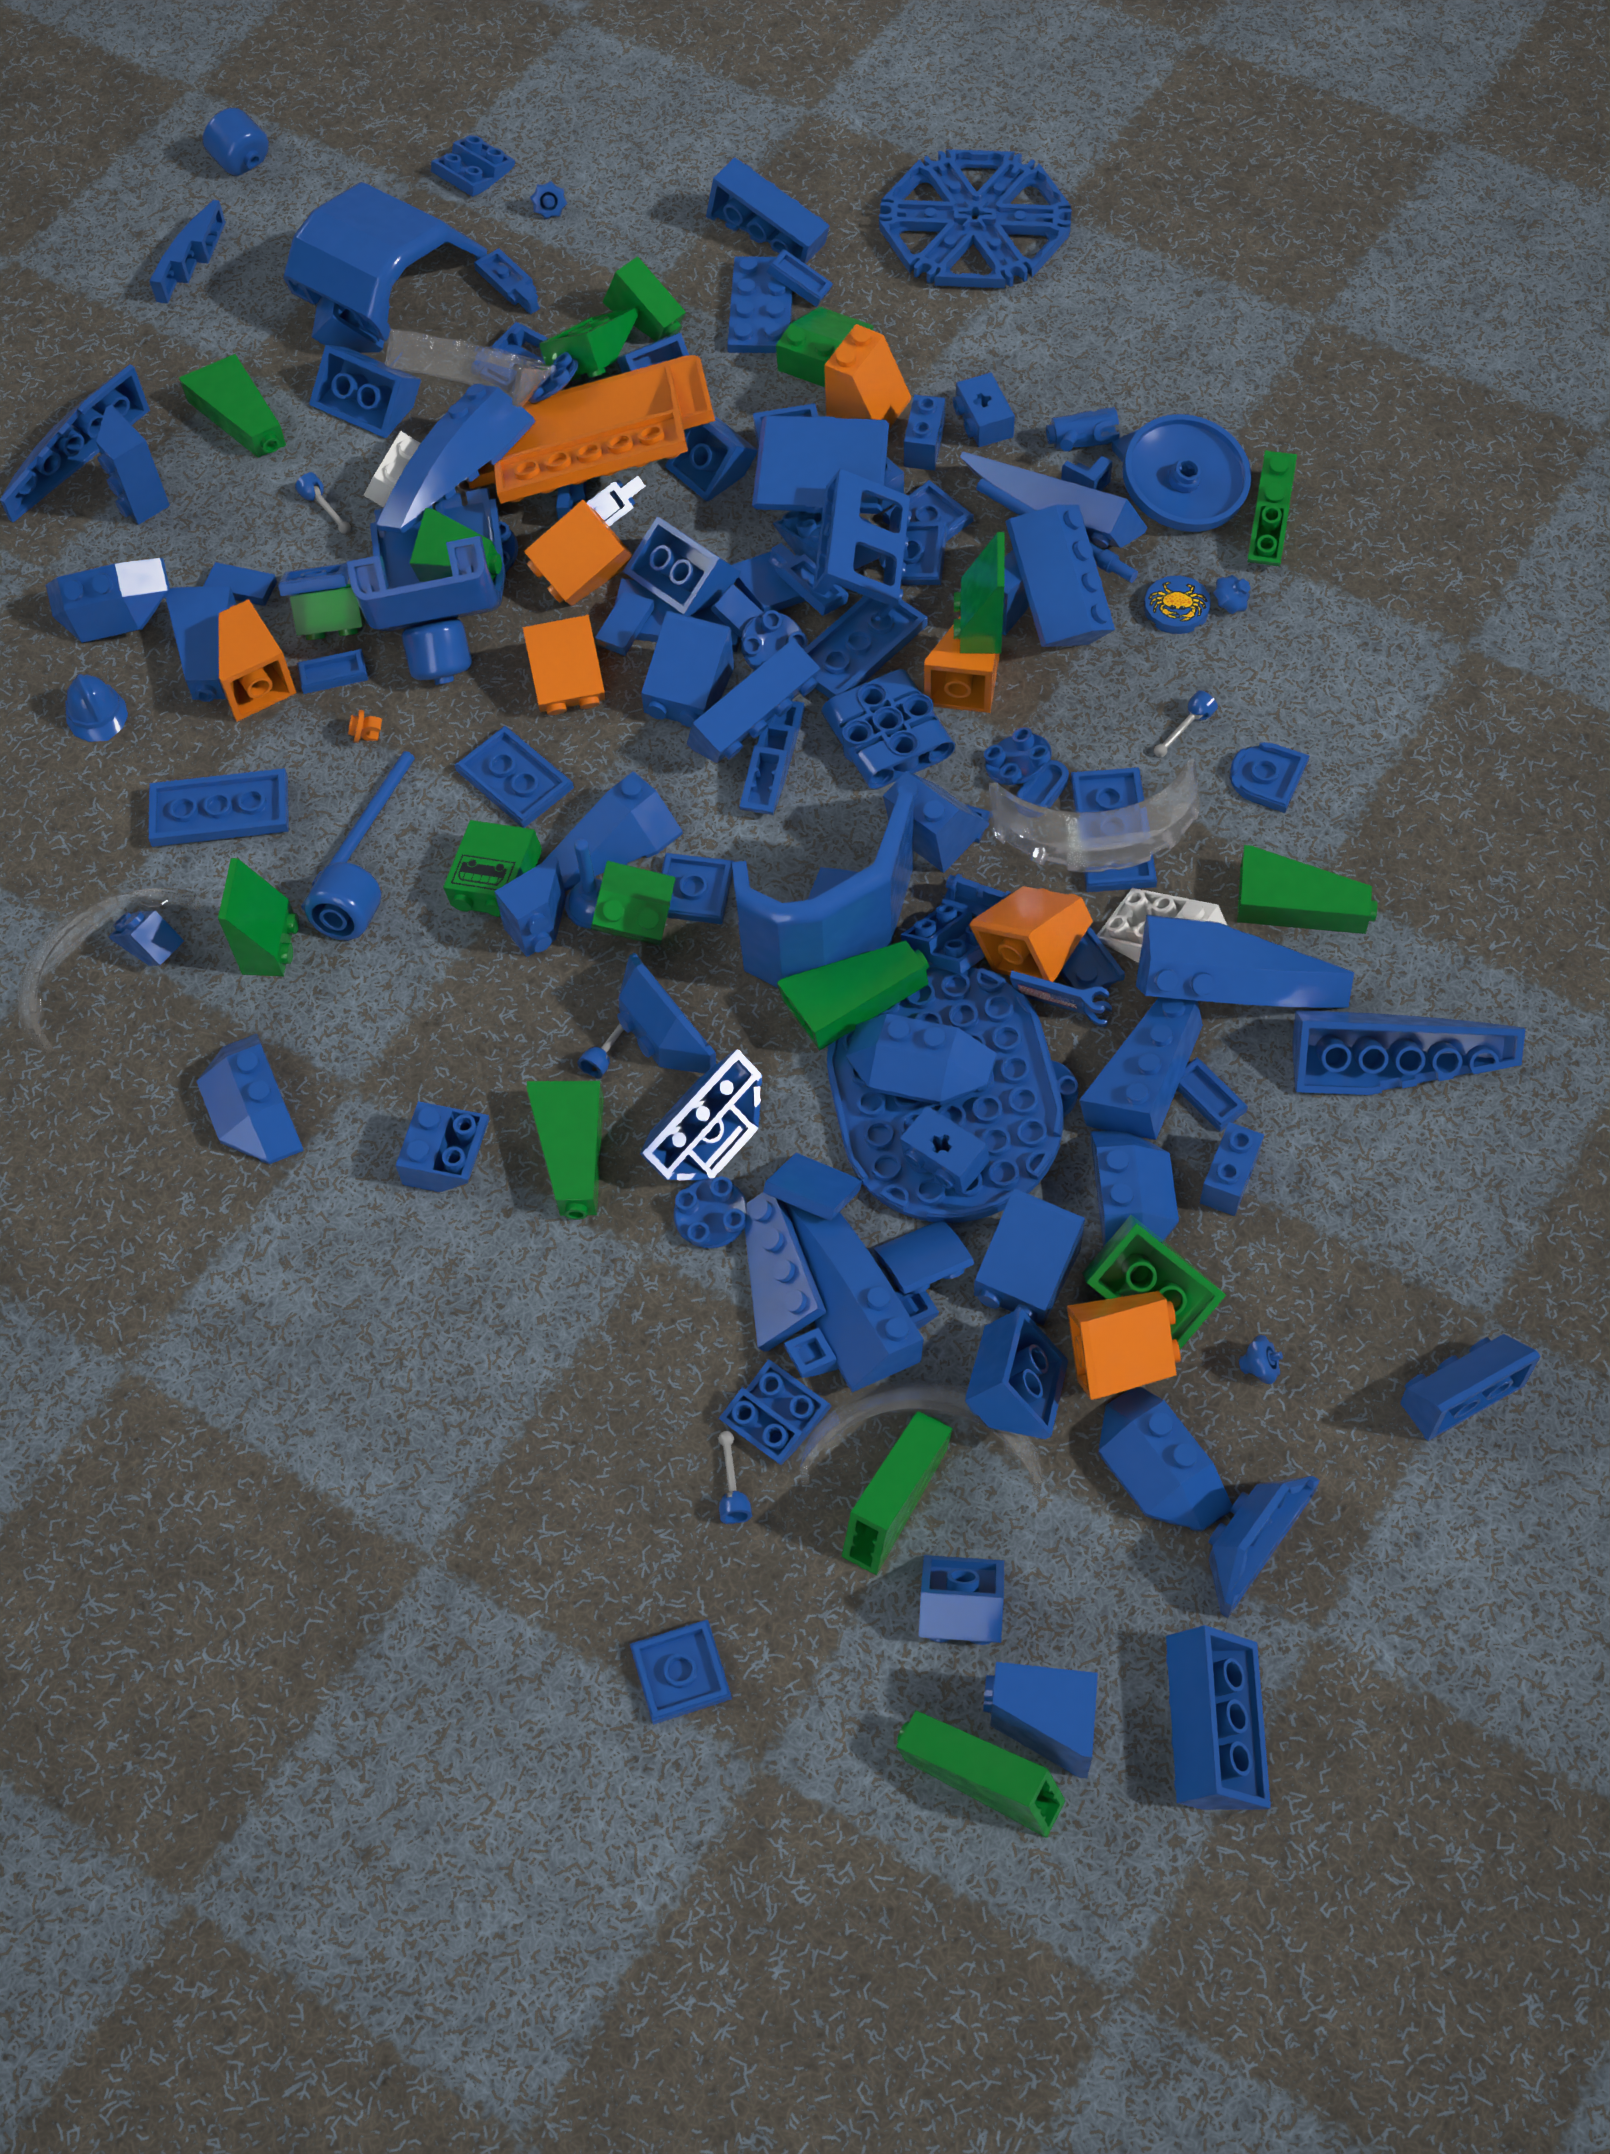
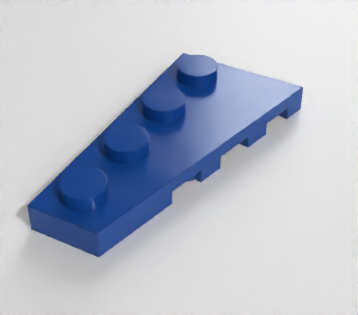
M762 1192L746 1203L745 1236L758 1349L766 1352L827 1312L785 1203Z

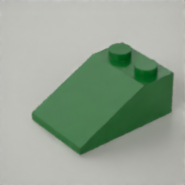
M819 306L791 323L777 342V371L825 387L824 365L855 324L870 330L874 329V325Z
M633 307L589 317L539 343L546 367L548 368L553 365L554 360L559 355L568 352L578 362V368L570 381L581 378V374L587 373L588 377H595L605 373V367L617 360L640 313L639 308Z
M997 532L961 577V592H954V612H960V619L954 618L953 639H960V653L1001 654L1005 587L1004 532Z
M231 858L218 920L242 975L284 977L286 964H291L293 959V946L290 942L292 934H297L299 929L298 914L293 912L287 897L240 859Z
M1132 1215L1127 1218L1082 1272L1087 1284L1106 1299L1159 1291L1167 1299V1302L1171 1301L1173 1304L1176 1323L1170 1325L1172 1340H1177L1180 1350L1226 1296L1220 1288Z

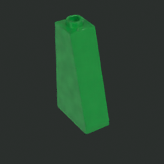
M236 354L179 377L187 402L256 457L273 453L279 448L286 446L278 420Z
M1244 845L1240 864L1237 922L1366 934L1369 921L1375 922L1378 902L1371 900V885L1254 846Z
M905 940L783 978L777 982L782 1001L820 1051L855 1030L856 1024L876 1017L928 985L926 969L929 968V964L923 953L919 949L914 951Z
M527 1081L526 1088L560 1216L581 1220L586 1218L587 1215H597L604 1102L601 1082Z
M919 1411L916 1412L853 1507L849 1517L842 1558L877 1576L944 1457L953 1428L945 1425L937 1418L929 1417Z
M915 1710L910 1722L904 1723L899 1731L896 1748L907 1763L1041 1836L1048 1837L1066 1800L1047 1768Z

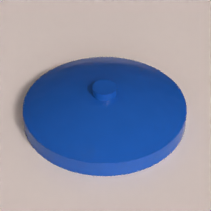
M1173 414L1162 416L1146 423L1131 439L1123 459V479L1133 502L1154 521L1180 531H1207L1227 523L1241 509L1251 486L1250 464L1239 442L1218 424L1198 416Z

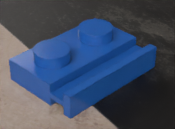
M1090 926L1059 973L1069 987L1080 990L1098 986L1107 989L1112 984L1124 980L1125 972Z

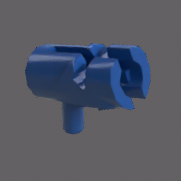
M1115 407L1098 409L1095 412L1086 411L1073 415L1054 417L1051 419V424L1046 425L1048 444H1054L1056 450L1062 449L1063 451H1070L1073 447L1110 444L1120 437V433L1116 432L1114 426L1119 425L1118 414Z

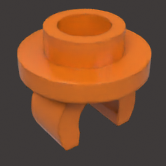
M360 709L358 716L351 715L348 735L354 736L353 743L359 744L360 737L366 741H378L382 719L375 716L364 718V710Z

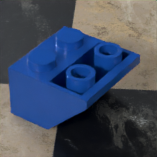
M418 1101L395 1165L402 1184L435 1192H443L467 1184L490 1119L489 1115Z

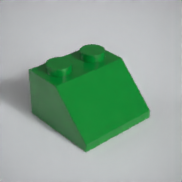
M351 584L341 588L293 594L290 596L296 635H305L306 640L322 639L326 637L325 632L337 630L339 636L357 634L358 628L365 625L364 615Z
M607 861L591 930L660 946L676 877Z

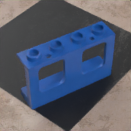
M840 468L825 489L813 591L825 595L836 584L881 602L880 617L882 618L893 607L897 608L903 597V589L900 587L901 579L906 570V563L903 562L904 552L909 543L906 530L912 515L911 511H909L910 496ZM862 493L870 494L897 505L891 512L889 531L865 522L860 518ZM857 544L886 555L883 583L854 571L853 564Z

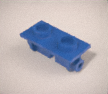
M959 873L956 876L950 874L946 882L948 890L941 904H952L957 908L972 911V915L977 917L1009 896L1011 892L1006 891L1005 893L963 878Z

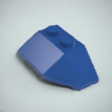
M163 558L115 563L60 576L46 584L53 618L82 643L142 630L157 610L162 599L170 592Z
M636 953L629 955L619 994L620 1013L617 1014L622 1028L627 1033L631 1031L635 1035L642 1053L647 1058L652 1057L659 1067L705 1074L716 1065V1052L646 968Z
M886 1013L856 1024L846 1058L869 1091L943 1105L976 1090L981 1091L988 1088L997 1053L958 1027Z
M258 1034L223 1046L196 1081L220 1143L246 1155L258 1158L261 1162L272 1164L304 1151Z
M735 1049L701 1076L654 1126L642 1147L640 1155L665 1180L699 1181L714 1178L759 1128L762 1074L738 1049Z
M1111 1130L1090 1131L1103 1247L1130 1215L1134 1216L1165 1241L1179 1222L1170 1153L1148 1140L1128 1132Z
M1139 1386L1128 1390L1105 1406L1098 1455L1146 1517L1202 1532L1230 1513L1232 1503L1214 1463L1165 1400Z
M1308 1476L1258 1483L1249 1495L1243 1491L1230 1512L1235 1514L1227 1526L1221 1522L1211 1535L1208 1543L1213 1547L1209 1556V1562L1220 1612L1226 1618L1233 1612L1315 1494L1320 1482L1316 1477Z

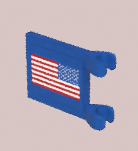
M1011 971L1010 980L1013 988L1019 993H1023L1026 998L1084 1014L1093 1024L1099 1027H1106L1108 1025V1021L1098 1019L1096 1013L1101 1014L1105 1010L1111 1012L1112 1006L1105 1001L1092 1002L1097 995L1109 997V992L1105 988L1098 986L1080 990Z

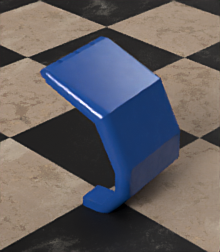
M360 182L310 213L293 236L283 278L293 295L313 305H316L321 297H324L352 311L362 330L386 342L393 333L384 317L392 286L407 266L443 243L447 244L449 242L474 254L477 260L487 255V249L442 220L366 183Z
M488 488L466 492L468 505L465 506L462 504L460 493L453 495L448 500L435 502L434 504L436 511L492 541L497 553L502 558L501 572L496 574L494 583L487 567L481 536L446 542L453 576L420 582L410 565V560L422 520L403 534L378 530L376 524L384 508L374 510L376 522L370 523L373 557L346 562L351 587L370 627L380 631H393L492 612L500 606L506 573L497 500L491 499Z
M904 784L898 788V797L874 864L811 900L781 903L750 888L746 861L732 862L740 945L745 972L778 988L777 982L783 978L892 944L913 871V790L911 786Z

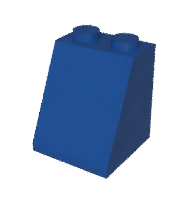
M667 611L641 692L644 713L649 714L655 719L666 718L677 721L691 728L692 723L717 703L721 699L734 670L731 628Z
M906 771L883 795L888 820L891 817L898 797V788L904 784L911 786L913 790V851L944 873L976 840L977 836L989 826V822L939 785Z
M1014 1188L975 1278L974 1296L978 1297L982 1304L993 1309L1002 1307L1013 1312L1022 1308L1034 1322L1044 1326L1081 1251L1085 1218Z
M996 1662L995 1676L986 1675L983 1712L991 1713L990 1726L1079 1778L1088 1777L1093 1754L1098 1673Z

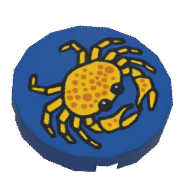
M1181 575L1167 576L1155 581L1148 588L1144 599V610L1147 619H1151L1159 630L1172 634L1189 633L1194 631L1195 627L1200 624L1202 626L1208 618L1211 606L1210 595L1205 587L1193 578Z

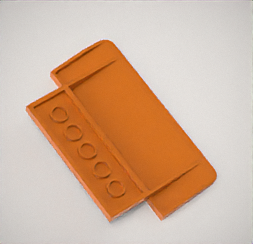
M687 355L562 390L552 397L539 402L531 403L527 400L518 403L534 417L535 423L500 461L494 465L486 463L478 469L480 476L468 483L470 489L496 483V491L501 504L509 501L518 502L527 496L538 493H550L559 487L570 484H582L591 478L602 475L611 476L623 469L643 467L652 461L663 458L671 459L679 456L681 453L688 452L684 430L716 421L701 359L695 355Z

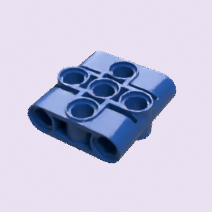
M904 669L895 670L830 698L821 710L824 718L842 744L844 756L847 760L854 763L871 789H878L897 781L906 771L914 774L947 759L955 750V743L933 711L932 700L920 692L908 672Z

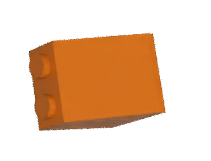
M855 324L824 365L826 417L886 420L889 423L890 429L910 402L911 394L884 335Z
M581 500L524 551L530 558V561L526 563L539 579L544 575L551 584L547 589L559 603L564 600L571 606L622 572L633 555L599 513L584 500Z
M249 599L219 613V679L236 721L296 694L284 654Z
M589 615L523 627L540 712L547 711V715H558L567 711L566 707L580 705L581 709H589L599 706V701L605 700V691Z
M953 624L925 659L924 695H927L932 700L933 707L990 713L1000 654L960 653V639H953Z
M1022 886L974 918L969 926L992 971L1009 976L1011 971L1054 982L1093 920L1082 897L1075 894L1052 892L1043 888L1036 889Z
M1159 1291L1067 1306L1077 1381L1091 1400L1177 1375L1175 1363L1181 1361L1180 1349L1177 1340H1172L1170 1325L1176 1323L1175 1311L1172 1302H1167V1299Z

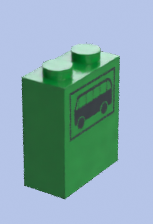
M470 820L443 886L450 905L463 912L472 910L501 917L495 891L536 867L542 848L535 829Z

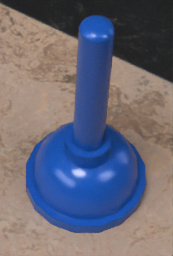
M578 839L574 843V849L581 881L567 895L565 910L569 919L574 924L583 928H591L602 880L594 876L588 842L585 839Z

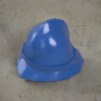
M78 674L70 684L65 702L66 722L74 736L88 742L108 741L123 729L128 717L126 704L110 685L105 684L98 677Z

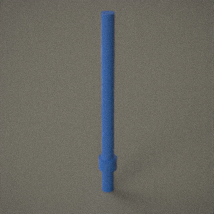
M981 479L977 484L976 489L1017 515L1036 511L985 479ZM1090 543L1097 567L1107 573L1114 572L1130 583L1135 581L1138 576L1137 570L1120 561L1119 556L1108 549L1103 551Z
M404 751L328 865L336 862L347 863L415 760V757L410 752ZM320 871V872L318 873V875L316 876V878H315L314 881L312 882V886L314 885L316 879L318 878L319 874H320L322 871ZM304 901L303 904L301 905V908H302L303 910H304V906H305V901Z

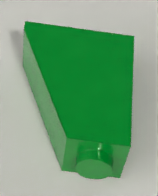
M638 256L615 272L602 302L613 312L638 307L640 313L633 326L655 342L666 336L677 334L682 329L681 322L686 314V311Z
M425 508L410 565L420 582L452 577L446 542L481 536L487 567L494 583L496 574L501 572L502 558L497 553L490 539L432 508Z

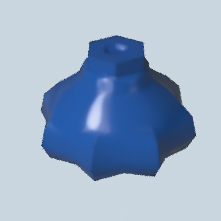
M552 181L546 184H537L535 192L530 197L534 213L541 214L546 220L551 217H560L562 209L568 204L564 197V189L557 187Z
M1234 575L1217 579L1216 589L1213 594L1218 600L1219 607L1226 609L1230 614H1234L1237 611H1245L1247 609V601L1250 597L1248 591L1251 588L1248 581L1243 578L1239 580Z
M1259 1335L1249 1344L1246 1354L1240 1356V1369L1244 1374L1255 1375L1265 1384H1272L1280 1375L1279 1360L1283 1359L1281 1351L1275 1352L1274 1344L1266 1336Z

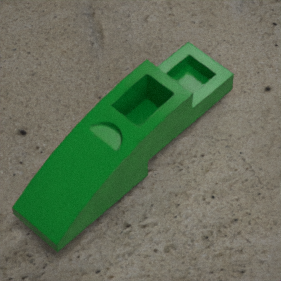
M1265 450L1247 562L1280 567L1297 454Z

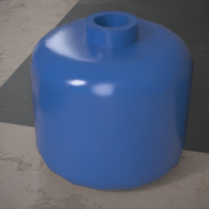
M227 108L212 117L203 132V146L207 153L227 173L233 176L242 175L255 168L264 161L268 153L269 140L265 132L239 108Z
M455 618L414 626L402 632V642L409 672L416 680L434 679L435 685L454 681L453 675L468 670L472 664L463 622Z
M336 862L327 865L319 874L305 899L304 911L308 921L316 930L330 938L349 941L360 937L368 928L380 905L382 892L377 880L362 867L352 863Z

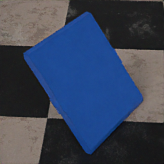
M826 416L763 417L752 506L760 510L823 513L826 486L840 468L884 486L889 423L886 420L846 419ZM862 493L859 514L880 513L882 511V499Z

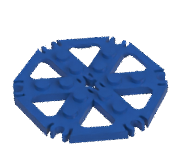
M946 149V154L943 151L938 152V161H932L928 156H925L923 164L919 159L881 199L879 230L909 274L914 269V277L917 278L921 273L927 272V283L929 284L934 282V286L1005 288V283L1009 287L1013 286L1014 276H1020L1024 282L1027 281L1028 273L1033 278L1066 241L1071 227V205L1040 163L1035 167V160L1031 159L1029 163L1022 164V154L1020 153L1014 156L1015 152ZM991 168L997 171L976 191L961 169ZM929 183L943 201L904 199L917 185ZM1031 186L1039 190L1049 205L1010 203L1025 187ZM972 216H978V219H972ZM904 231L939 232L926 248L917 254H912L899 236ZM1007 234L1041 235L1046 237L1048 241L1033 258L1029 259L1022 256ZM974 244L992 270L988 275L972 273L954 274L950 269Z

